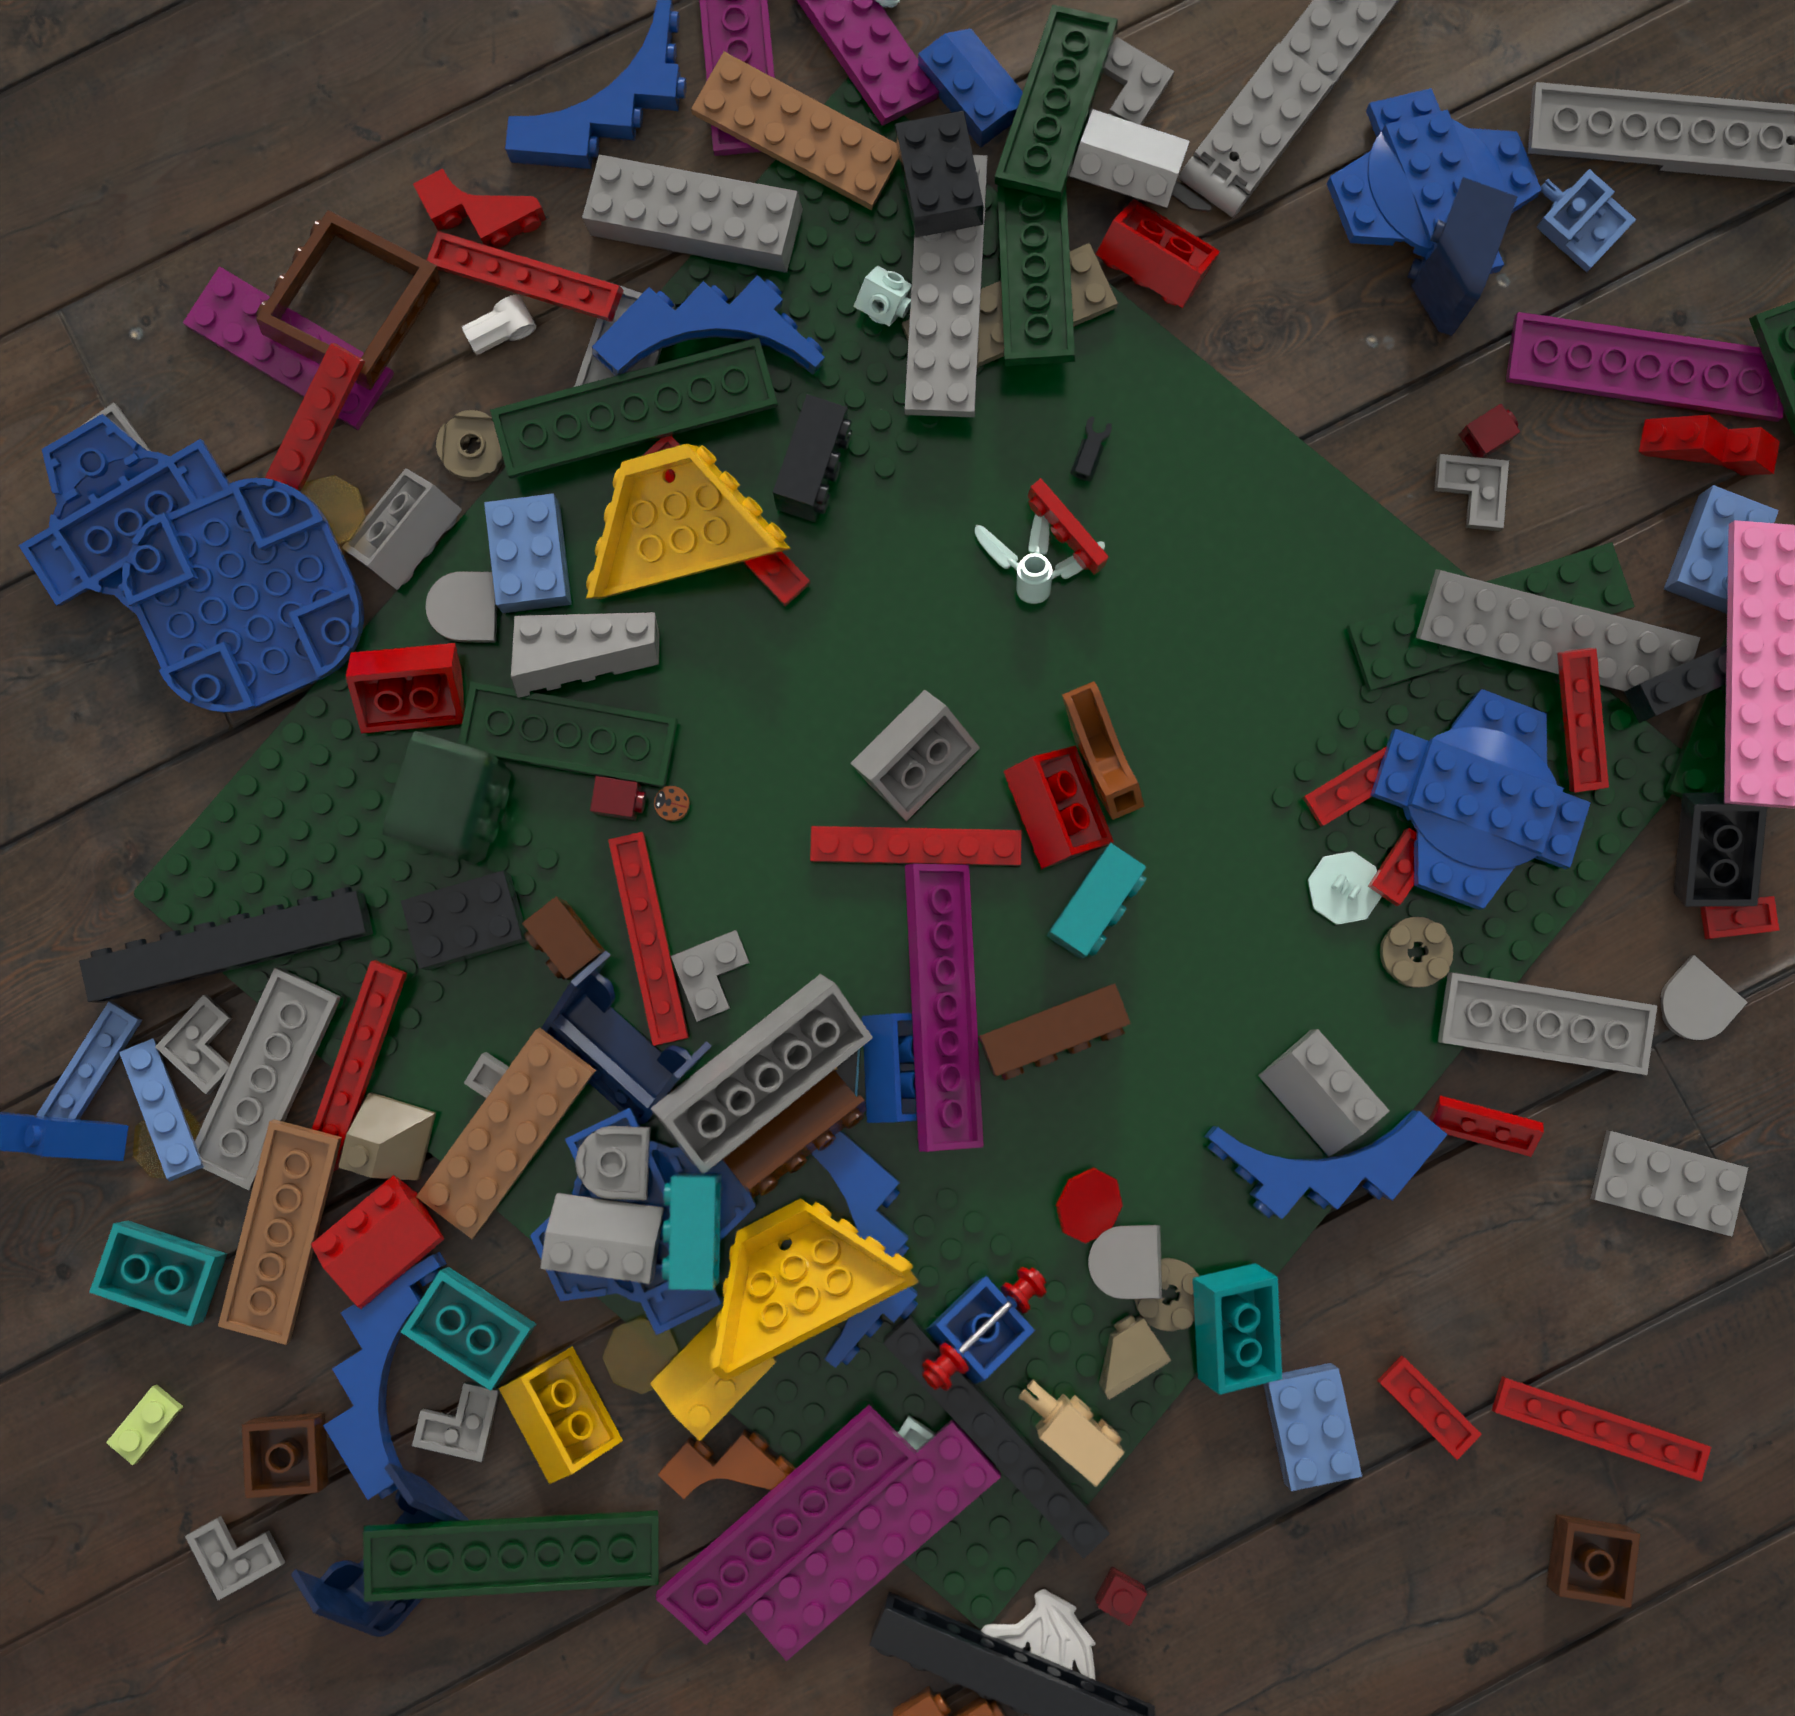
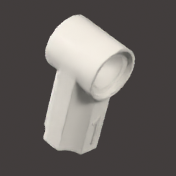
M511 295L500 300L494 306L492 312L462 326V329L476 355H479L508 339L510 341H517L527 337L534 332L536 324L520 295Z

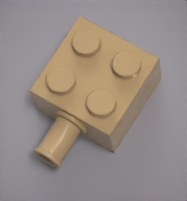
M1032 1380L1027 1387L1037 1398L1024 1389L1019 1395V1399L1026 1402L1043 1417L1036 1425L1040 1439L1097 1487L1125 1453L1119 1443L1122 1438L1104 1419H1101L1099 1423L1092 1419L1094 1414L1090 1411L1091 1409L1076 1395L1070 1400L1066 1395L1062 1394L1056 1400L1040 1387L1035 1380Z

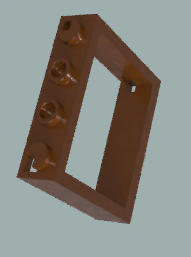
M327 210L321 220L318 219L312 226L310 237L304 247L300 246L294 253L292 265L286 274L282 273L278 277L274 292L268 301L264 300L260 304L256 320L262 335L321 364L329 345L280 319L335 236L413 275L412 280L361 357V359L365 360V364L355 383L371 390L439 285L440 279L437 265Z

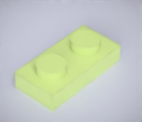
M156 1384L150 1388L106 1443L129 1463L135 1465L182 1410L183 1406Z

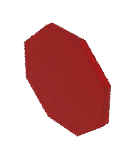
M1096 1168L1089 1169L1068 1179L1056 1204L1062 1232L1083 1243H1088L1098 1238L1106 1230L1111 1229L1123 1207L1117 1179Z

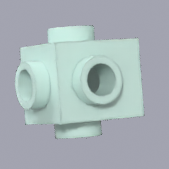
M877 265L865 277L853 307L868 314L873 321L890 326L898 317L904 318L911 305V299L908 297L912 284L905 281L900 274L887 271Z

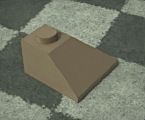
M373 1092L368 1093L346 1134L338 1168L370 1178L389 1179L395 1175L401 1180H419L436 1112Z
M1132 1314L1124 1317L1114 1325L1116 1330L1110 1333L1099 1381L1109 1400L1171 1361L1141 1315L1136 1318Z

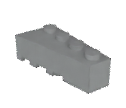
M655 612L515 616L511 679L517 697L530 695L529 691L546 688L549 691L561 688V684L579 679L582 680V683L595 680V676L613 672L616 675L658 665L660 634Z

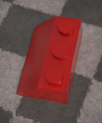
M1133 199L1112 221L1095 255L1102 258L1108 267L1115 270L1120 269L1131 276L1132 280L1139 286L1149 287L1159 293L1167 303L1183 308L1197 290L1220 251L1136 199Z
M455 643L350 653L346 680L361 733L462 724L465 711L463 680Z
M1076 745L1032 756L1003 771L1021 815V820L1031 840L1034 853L1042 869L1114 843Z
M395 1175L390 1177L311 1243L323 1269L360 1309L365 1307L444 1240L424 1203L416 1197L418 1193Z

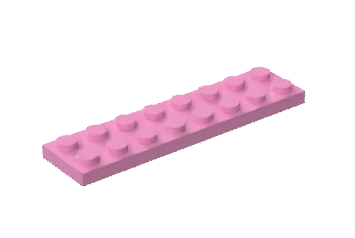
M1734 520L1728 527L1724 804L1795 809V525Z

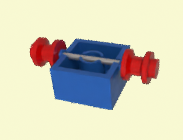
M1021 1267L1017 1271L1019 1280L1014 1285L1004 1283L1000 1287L1001 1292L987 1276L979 1279L926 1329L928 1334L939 1345L941 1354L935 1362L926 1359L922 1363L924 1369L922 1376L933 1389L938 1390L942 1388L948 1391L952 1387L950 1377L955 1372L965 1374L973 1384L986 1380L1035 1331L1019 1312L1026 1314L1030 1310L1028 1301L1033 1296L1042 1298L1046 1294L1044 1286L1046 1280L1039 1271L1034 1268L1027 1269Z

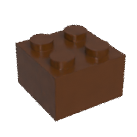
M557 896L522 923L528 930L523 934L536 951L540 950L542 953L545 952L550 959L545 963L558 979L562 978L563 980L572 981L605 951L568 902Z
M325 1413L253 1418L242 1424L245 1498L318 1493L329 1485L326 1430L323 1426L326 1424Z
M1556 1514L1547 1587L1560 1597L1631 1608L1641 1534L1626 1525Z

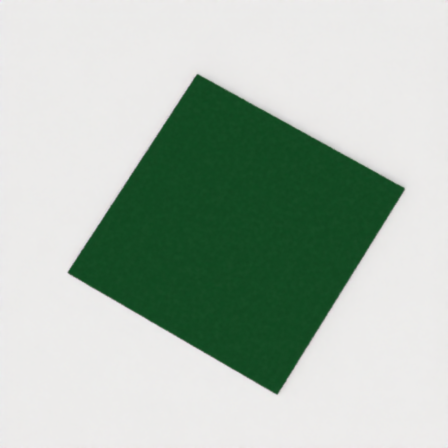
M849 77L846 78L824 104L895 143V124L910 121L903 115L882 126ZM775 159L755 183L798 191L803 208L787 272L691 255L660 291L675 303L677 309L704 281L709 287L715 285L721 289L727 296V303L730 305L757 275L764 282L766 279H769L782 293L780 295L783 299L782 307L777 313L780 315L782 313L787 314L797 324L798 328L796 330L805 339L811 337L823 349L821 354L825 357L823 365L812 375L792 358L768 346L761 345L778 407L675 434L672 437L680 445L690 444L698 447L703 445L716 457L717 461L714 464L722 473L727 471L738 481L740 486L737 489L745 498L749 496L759 504L763 510L760 515L767 523L773 522L785 533L786 539L784 541L791 549L782 552L810 580V584L785 607L743 562L603 599H586L588 593L586 588L587 578L590 572L594 570L597 558L595 547L598 539L603 535L606 524L604 512L607 505L612 501L614 493V475L623 461L643 456L645 452L660 440L657 439L513 479L508 477L505 467L437 544L432 553L415 569L411 579L401 585L365 626L354 651L362 652L455 643L462 670L464 706H466L470 681L515 689L511 679L515 616L655 612L660 634L658 665L616 675L613 672L595 676V680L582 683V680L579 679L563 683L561 688L549 691L546 688L529 692L677 718L678 722L665 787L677 786L685 791L690 800L688 814L676 822L662 819L655 810L654 799L663 787L640 784L642 787L641 792L646 793L644 811L643 813H637L636 821L595 815L590 811L595 775L461 752L457 750L462 724L361 733L346 680L348 659L337 671L314 684L135 888L134 896L173 931L180 930L181 935L194 932L193 926L198 924L215 922V925L219 926L229 923L228 917L249 913L250 917L262 915V909L269 906L283 904L284 909L298 906L296 900L309 896H318V900L332 897L331 891L341 888L352 887L353 891L364 893L374 934L222 973L257 1003L262 996L273 969L276 967H280L341 996V1000L316 1052L322 1060L333 1068L370 961L377 960L407 972L364 1096L367 1097L368 1093L373 1092L436 1112L427 1151L441 1162L486 1100L484 1096L464 1084L481 1054L487 1052L509 1067L535 1030L539 1027L542 1028L571 981L563 980L562 978L558 979L545 963L550 959L545 952L542 953L540 950L536 951L528 941L429 971L419 969L401 900L499 871H506L511 874L524 921L556 896L567 901L601 946L611 955L599 973L607 978L614 987L615 1000L611 1007L652 1043L608 839L643 832L671 956L737 930L750 962L718 976L730 1009L699 1022L695 1019L673 964L689 1038L655 1047L663 1052L668 1046L674 1045L686 1049L692 1056L707 1041L711 1048L693 1072L686 1078L688 1079L820 974L837 985L861 1021L862 1016L912 1013L905 865L909 864L811 862V826L1022 830L1021 866L969 865L978 1036L1114 983L1131 1024L1123 1027L1125 1034L1103 1042L1100 1036L1089 1040L1092 1046L1074 1054H1069L1067 1049L1057 1052L1058 1060L1041 1067H1036L1034 1062L1022 1066L1025 1073L1007 1080H1003L1001 1075L993 1076L978 1038L984 1147L919 1152L917 1121L867 1123V1111L863 1113L864 1118L851 1129L845 1127L842 1131L900 1181L896 1186V1189L900 1192L899 1195L887 1208L880 1205L878 1210L908 1236L905 1245L909 1249L902 1257L913 1265L910 1271L919 1281L911 1286L917 1291V1296L914 1300L918 1305L910 1315L925 1331L974 1282L985 1276L991 1280L1000 1292V1287L1004 1283L1014 1285L1019 1280L1017 1271L1021 1267L1027 1269L1034 1268L1045 1278L1046 1294L1042 1298L1033 1296L1028 1301L1030 1310L1026 1314L1019 1312L1035 1331L986 1380L975 1385L1081 1499L1089 1505L1196 1375L1195 1321L1187 1329L1176 1331H1163L1148 1324L1171 1361L1110 1400L1108 1399L1099 1381L1110 1333L1116 1330L1114 1325L1130 1314L1136 1318L1140 1313L1137 1311L1134 1299L1114 1298L1105 1294L1094 1283L1089 1271L1088 1262L1091 1247L1096 1239L1083 1243L1062 1232L1056 1204L1068 1179L1092 1168H1096L1116 1178L1123 1207L1113 1227L1159 1225L1161 1259H1179L1193 1267L1199 1276L1255 1263L1277 1276L1332 1208L1327 1206L1325 1209H1322L1307 1196L1311 1192V1190L1307 1189L1283 1219L1275 1215L1268 1219L1253 1206L1256 1199L1249 1194L1258 1182L1254 1181L1252 1184H1249L1234 1171L1238 1165L1227 1157L1222 1161L1207 1148L1211 1142L1204 1137L1212 1126H1217L1242 1144L1265 1154L1286 1159L1317 1160L1328 1158L1319 1145L1258 1077L1260 1073L1308 1031L1313 1029H1319L1389 1110L1384 1117L1362 1136L1330 1157L1344 1155L1367 1146L1391 1131L1416 1107L1465 1046L1438 1042L1448 974L1430 986L1412 988L1398 983L1399 981L1395 980L1384 969L1380 958V946L1389 929L1397 922L1410 917H1424L1440 923L1446 929V933L1449 935L1453 945V960L1449 972L1517 983L1672 795L1666 792L1665 789L1681 749L1646 720L1639 723L1630 707L1603 685H1600L1609 788L1574 793L1570 791L1559 674L1489 656H1482L1368 692L1346 627L1349 624L1427 600L1436 569L1465 577L1469 576L1110 283L1111 290L1118 302L1117 308L1073 326L1075 362L1005 366V358L1003 356L977 367L975 417L905 415L908 340L902 329V322L910 319V308L904 318L898 317L888 326L873 321L868 314L853 307L865 277L877 265L887 271L900 274L905 281L912 284L915 233L900 160L876 204L870 210ZM987 183L981 289L1001 281L998 192ZM721 337L686 340L662 348L657 364L746 340ZM807 394L847 407L848 419L852 420L850 430H853L847 450L841 449L839 462L842 464L836 482L830 481L828 485L830 500L825 514H818L816 523L776 510L773 490ZM1090 417H1094L1092 426L1094 432H1104L1107 423L1112 424V430L1109 438L1101 443L1104 449L1093 480L1085 481L1072 476L1070 471L1081 441L1087 439L1085 435L1086 423ZM1042 478L1096 542L1101 541L1105 543L1104 552L1109 558L1105 567L1095 575L1088 568L1081 570L1068 579L1062 578L1061 575L1053 578L1049 597L1041 603L1031 604L1020 599L1017 594V570L1012 566L1008 569L1001 567L987 553L975 535V526L980 525L992 533L1018 557L1017 562L1020 563L1025 556L1031 554L1028 548L1035 513L1028 504L1030 499L1027 496L1030 486ZM554 493L561 507L572 605L502 613L497 607L496 643L455 642L440 635L432 627L426 614V599L433 584L441 577L453 572H492L484 502ZM1050 529L1048 552L1043 556L1050 562L1052 571L1056 570L1055 566L1071 557L1074 551L1066 542L1063 544L1058 541ZM1095 681L1102 695L1123 754L1139 783L1145 807L1112 820L1097 794L1091 770L1078 747L1077 750L1114 841L1112 844L1145 865L1146 868L1141 875L1147 879L1135 896L1132 898L1127 896L1122 905L1127 907L1117 924L1113 925V927L1106 926L1102 934L1107 939L1096 955L1090 956L1088 954L1083 959H1080L1046 935L1108 845L1042 869L1034 853L1031 840L1021 820V815L1003 771L1032 756L1075 746L1076 743L1062 694ZM1481 689L1547 713V766L1552 772L1557 785L1564 788L1563 792L1591 802L1570 868L1563 869L1536 858L1518 865L1513 869L1487 906L1481 910L1414 885L1399 906H1395L1384 897H1381L1365 920L1336 925L1313 909L1307 880L1322 857L1353 851L1376 866L1378 871L1404 830L1411 828L1416 833L1417 831L1411 820L1407 821L1403 808L1375 797H1370L1320 827L1302 797L1385 748L1391 731L1394 729L1404 731L1427 741L1449 731L1473 696ZM926 690L949 708L980 749L905 821L863 779L850 763ZM1414 942L1412 949H1408L1409 958L1414 957V962H1421V956L1425 955V948H1420L1421 944ZM862 1046L860 1048L857 1097L860 1095L866 1105L864 1049ZM588 1082L495 1210L532 1241L530 1235L550 1217L556 1194L572 1195L574 1183L578 1174L576 1162L565 1139L620 1113V1111ZM655 1114L645 1124H639L640 1127H651L650 1141L664 1144L670 1148L679 1147ZM810 1154L806 1157L807 1162L798 1171L792 1174L788 1171L777 1180L778 1185L771 1192L764 1196L758 1194L754 1197L756 1207L720 1241L719 1284L716 1286V1290L722 1300V1304L656 1335L640 1302L628 1300L618 1293L597 1296V1298L671 1361L723 1308V1283L729 1276L731 1265L729 1250L731 1245L735 1243L738 1230L798 1199L804 1200L811 1206L814 1202H818L831 1212L832 1216L830 1218L836 1222L844 1219L854 1227L855 1223L846 1199L831 1174ZM785 1240L781 1244V1250L789 1249L792 1241ZM1169 1284L1168 1289H1162V1297H1164L1162 1303L1169 1305L1172 1300L1177 1301L1179 1292H1175L1176 1286ZM884 1314L879 1317L884 1322L871 1338L865 1334L856 1344L860 1350L848 1365L841 1362L835 1369L825 1360L827 1352L841 1334L846 1324V1319L776 1355V1363L729 1411L750 1431H756L765 1438L770 1445L769 1447L779 1456L785 1457L795 1469L868 1405L897 1432L908 1416H911L935 1433L953 1419L883 1344L884 1337L903 1320L899 1316L893 1323ZM1032 1380H1035L1040 1387L1056 1400L1062 1394L1066 1395L1070 1400L1076 1395L1091 1409L1090 1411L1094 1414L1092 1419L1097 1423L1104 1419L1122 1438L1119 1443L1125 1453L1097 1487L1040 1439L1036 1425L1043 1417L1026 1402L1019 1399V1395L1024 1389L1037 1398L1027 1387ZM990 1458L989 1460L1002 1473L1001 1478L903 1561L907 1567L979 1629L994 1621L1062 1538L1061 1534Z

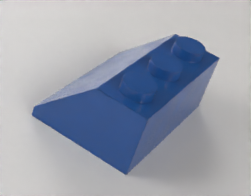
M971 28L945 33L918 54V66L939 90L938 97L951 113L964 111L968 133L980 148L1013 123L1023 91Z
M912 1013L862 1016V1023L873 1037L863 1046L867 1123L917 1121Z

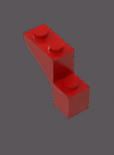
M443 168L413 183L438 231L452 229L458 226L463 218L468 216L482 243L493 248H501L507 245L512 237L522 232L529 233L536 230L541 225V222L547 220L539 201L535 197L467 194L450 181Z
M1710 415L1645 419L1639 452L1649 457L1715 464L1731 469L1741 476L1774 474L1780 441L1762 427L1728 429Z

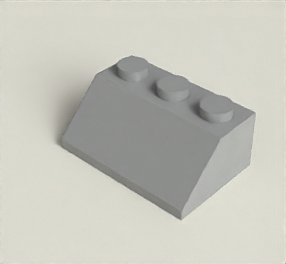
M1092 109L1069 176L1167 209L1190 141Z
M405 468L341 548L383 581L398 590L401 585L411 579L414 569L421 560L432 553L435 543L442 534L455 524L457 516L462 509L435 485Z
M924 690L850 764L907 821L980 747L949 708Z
M1319 1029L1308 1031L1258 1075L1328 1157L1362 1136L1389 1112L1388 1108Z
M557 1193L546 1229L540 1269L651 1283L655 1276L664 1207Z

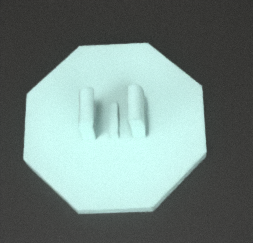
M1353 851L1322 857L1307 880L1313 909L1336 925L1367 919L1382 897L1368 887L1377 873L1376 866Z

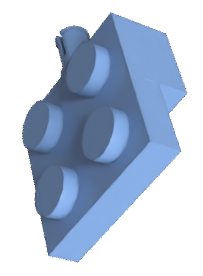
M1590 169L1573 187L1564 192L1554 185L1550 179H1547L1541 186V193L1552 201L1553 204L1550 211L1536 228L1586 272L1593 267L1636 220L1611 197L1615 191Z

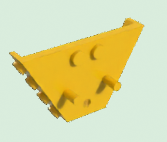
M683 444L621 463L613 478L614 493L612 501L607 505L604 512L606 524L603 535L598 539L595 547L597 558L594 570L590 572L587 578L586 588L588 593L586 599H603L791 548L784 541L786 539L785 533L773 522L767 523L760 515L763 510L759 504L749 496L745 498L738 491L737 488L740 486L738 481L727 471L722 473L714 464L717 461L716 457L703 445L698 447ZM672 469L676 476L673 482L668 483L665 479V473Z
M798 1199L736 1232L735 1243L731 1245L729 1250L731 1265L729 1276L723 1283L724 1303L722 1312L718 1314L716 1321L718 1335L716 1346L712 1348L710 1353L711 1370L726 1382L919 1282L910 1271L913 1265L897 1253L893 1257L884 1253L886 1248L871 1236H868L865 1240L858 1236L857 1233L859 1231L846 1220L841 1219L839 1222H836L830 1218L832 1216L831 1212L818 1202H814L811 1206L804 1200ZM785 1240L792 1241L789 1249L781 1250V1244Z

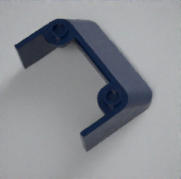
M1463 177L1445 222L1438 220L1430 239V241L1436 243L1433 251L1427 260L1422 256L1420 259H1414L1407 278L1413 279L1411 287L1438 332L1452 336L1479 300L1487 283L1518 196Z
M605 950L569 983L541 1029L596 1070L588 1082L620 1112L632 1108L638 1123L645 1124L654 1115L650 1108L686 1080L711 1048V1045L706 1041L692 1056L686 1049L678 1046H668L663 1052L653 1046L651 1042L611 1007L615 1000L614 987L607 978L599 974L611 956Z
M391 1463L386 1465L385 1470L398 1488L395 1501L399 1508L404 1511L394 1524L469 1520L424 1478ZM364 1559L359 1564L350 1560L336 1562L328 1568L321 1578L297 1569L291 1574L314 1614L375 1637L386 1636L396 1630L422 1600L405 1599L364 1602Z

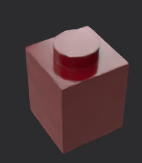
M1499 404L1467 424L1458 435L1473 457L1485 458L1511 442L1520 433V430L1518 429V421L1515 415L1510 410H1505L1502 404Z
M596 776L590 811L595 815L636 821L637 813H643L646 793L641 792L642 787L638 782Z
M1112 1566L1095 1596V1601L1099 1609L1130 1626L1145 1600L1147 1592L1142 1583Z

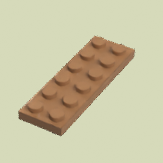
M726 52L722 53L691 108L692 115L870 210L873 209L899 162L895 142Z
M540 1027L536 1029L416 1197L469 1238L473 1239L476 1237L596 1070Z
M275 1119L269 1121L218 1327L284 1345L291 1341L313 1254L311 1243L317 1238L342 1137Z

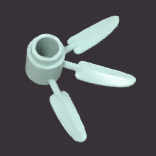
M1035 514L1028 548L1031 554L1025 556L1020 563L1017 562L1018 557L992 533L980 525L975 526V535L987 553L1001 567L1008 569L1012 566L1017 570L1016 591L1020 599L1027 603L1036 604L1045 601L1051 593L1053 578L1061 575L1062 578L1068 579L1083 570L1072 555L1055 566L1056 570L1052 571L1050 562L1043 556L1048 552L1050 523L1044 516L1038 517ZM1101 541L1097 542L1098 545L1104 550L1105 543Z

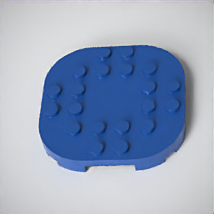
M249 478L229 484L230 487L171 513L163 512L148 521L131 541L133 545L129 551L127 561L123 563L122 582L128 605L134 608L161 667L159 670L160 674L168 686L182 699L211 711L235 713L252 710L331 675L350 658V653L355 651L363 631L364 607L362 597L325 515L305 494L287 484L266 478Z

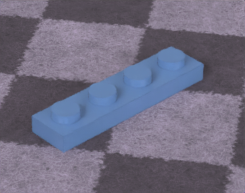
M108 1001L36 1116L80 1119L120 1057L119 1052L125 1049L142 1019L115 1002Z
M152 1038L119 1053L165 1176L169 1181H173L203 1168L204 1165L161 1052L155 1048L157 1042Z

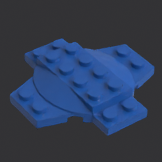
M1432 88L1369 103L1366 113L1376 135V140L1370 152L1331 175L1327 182L1331 197L1350 243L1393 246L1395 241L1406 242L1414 247L1413 253L1425 257L1426 260L1436 244L1430 241L1438 220L1445 222L1463 177L1518 196L1512 213L1537 198L1542 190L1517 131L1465 127L1451 118L1448 109L1440 110ZM1499 251L1490 274L1500 272L1504 266Z
M101 414L41 449L51 491L55 494L57 505L54 514L50 515L49 528L23 542L19 547L56 606H62L91 589L96 592L115 595L120 602L135 613L134 608L128 605L122 582L123 563L127 561L129 551L133 545L131 541L148 521L163 512L168 514L230 487V483L203 440H197L172 456L147 451L107 416Z
M1481 689L1473 696L1452 724V728L1433 737L1429 741L1398 729L1391 731L1370 796L1403 808L1407 821L1411 820L1416 828L1417 840L1414 841V886L1481 910L1487 906L1513 869L1518 865L1536 858L1563 869L1571 867L1591 802L1563 792L1564 788L1557 785L1552 772L1547 766V713Z
M628 1108L566 1138L565 1141L575 1162L579 1147L592 1132L608 1126L640 1127L632 1108ZM650 1141L647 1200L606 1199L664 1207L654 1280L651 1283H641L546 1270L560 1301L618 1293L628 1300L642 1304L656 1335L722 1304L716 1287L714 1290L668 1289L669 1280H663L662 1278L663 1258H667V1255H669V1243L663 1242L664 1220L670 1218V1206L664 1205L665 1183H669L671 1177L678 1173L702 1174L690 1162L680 1147L670 1148L664 1144ZM720 1160L704 1173L721 1174L720 1241L756 1207L754 1199H752L723 1160ZM577 1176L572 1195L605 1199L589 1191ZM550 1217L530 1235L541 1261L546 1229Z

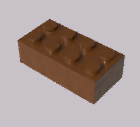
M1114 983L980 1035L978 1038L993 1076L1001 1075L1003 1080H1007L1025 1073L1022 1066L1034 1062L1036 1067H1041L1058 1060L1057 1052L1067 1049L1069 1054H1074L1092 1046L1089 1040L1100 1036L1103 1042L1125 1034L1123 1027L1131 1024Z

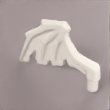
M1041 1589L1035 1593L1034 1609L1017 1624H986L981 1629L984 1634L999 1638L1020 1648H1024L1026 1643L1029 1642L1031 1653L1071 1670L1073 1660H1075L1080 1673L1095 1680L1092 1646H1095L1096 1643L1074 1614L1076 1606L1046 1589Z

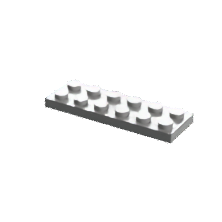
M280 967L273 969L195 1140L204 1165L203 1169L244 1189L252 1190L269 1121L275 1119L285 1122L341 1000V996Z
M1448 972L1438 1042L1647 1075L1657 1005Z

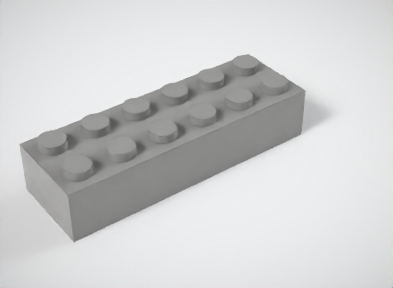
M599 155L582 219L591 236L787 272L803 208L798 191Z
M820 974L650 1109L690 1162L704 1174L873 1037L837 985Z

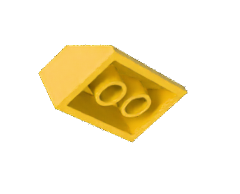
M722 1309L650 1382V1385L673 1416L699 1441L776 1363V1356L726 1382L718 1377L711 1370L710 1353L712 1348L716 1346L718 1335L716 1321Z
M573 1346L499 1388L549 1484L572 1475L623 1441Z

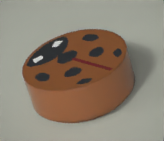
M667 786L656 794L654 807L662 819L676 822L688 814L690 800L683 789L677 786Z

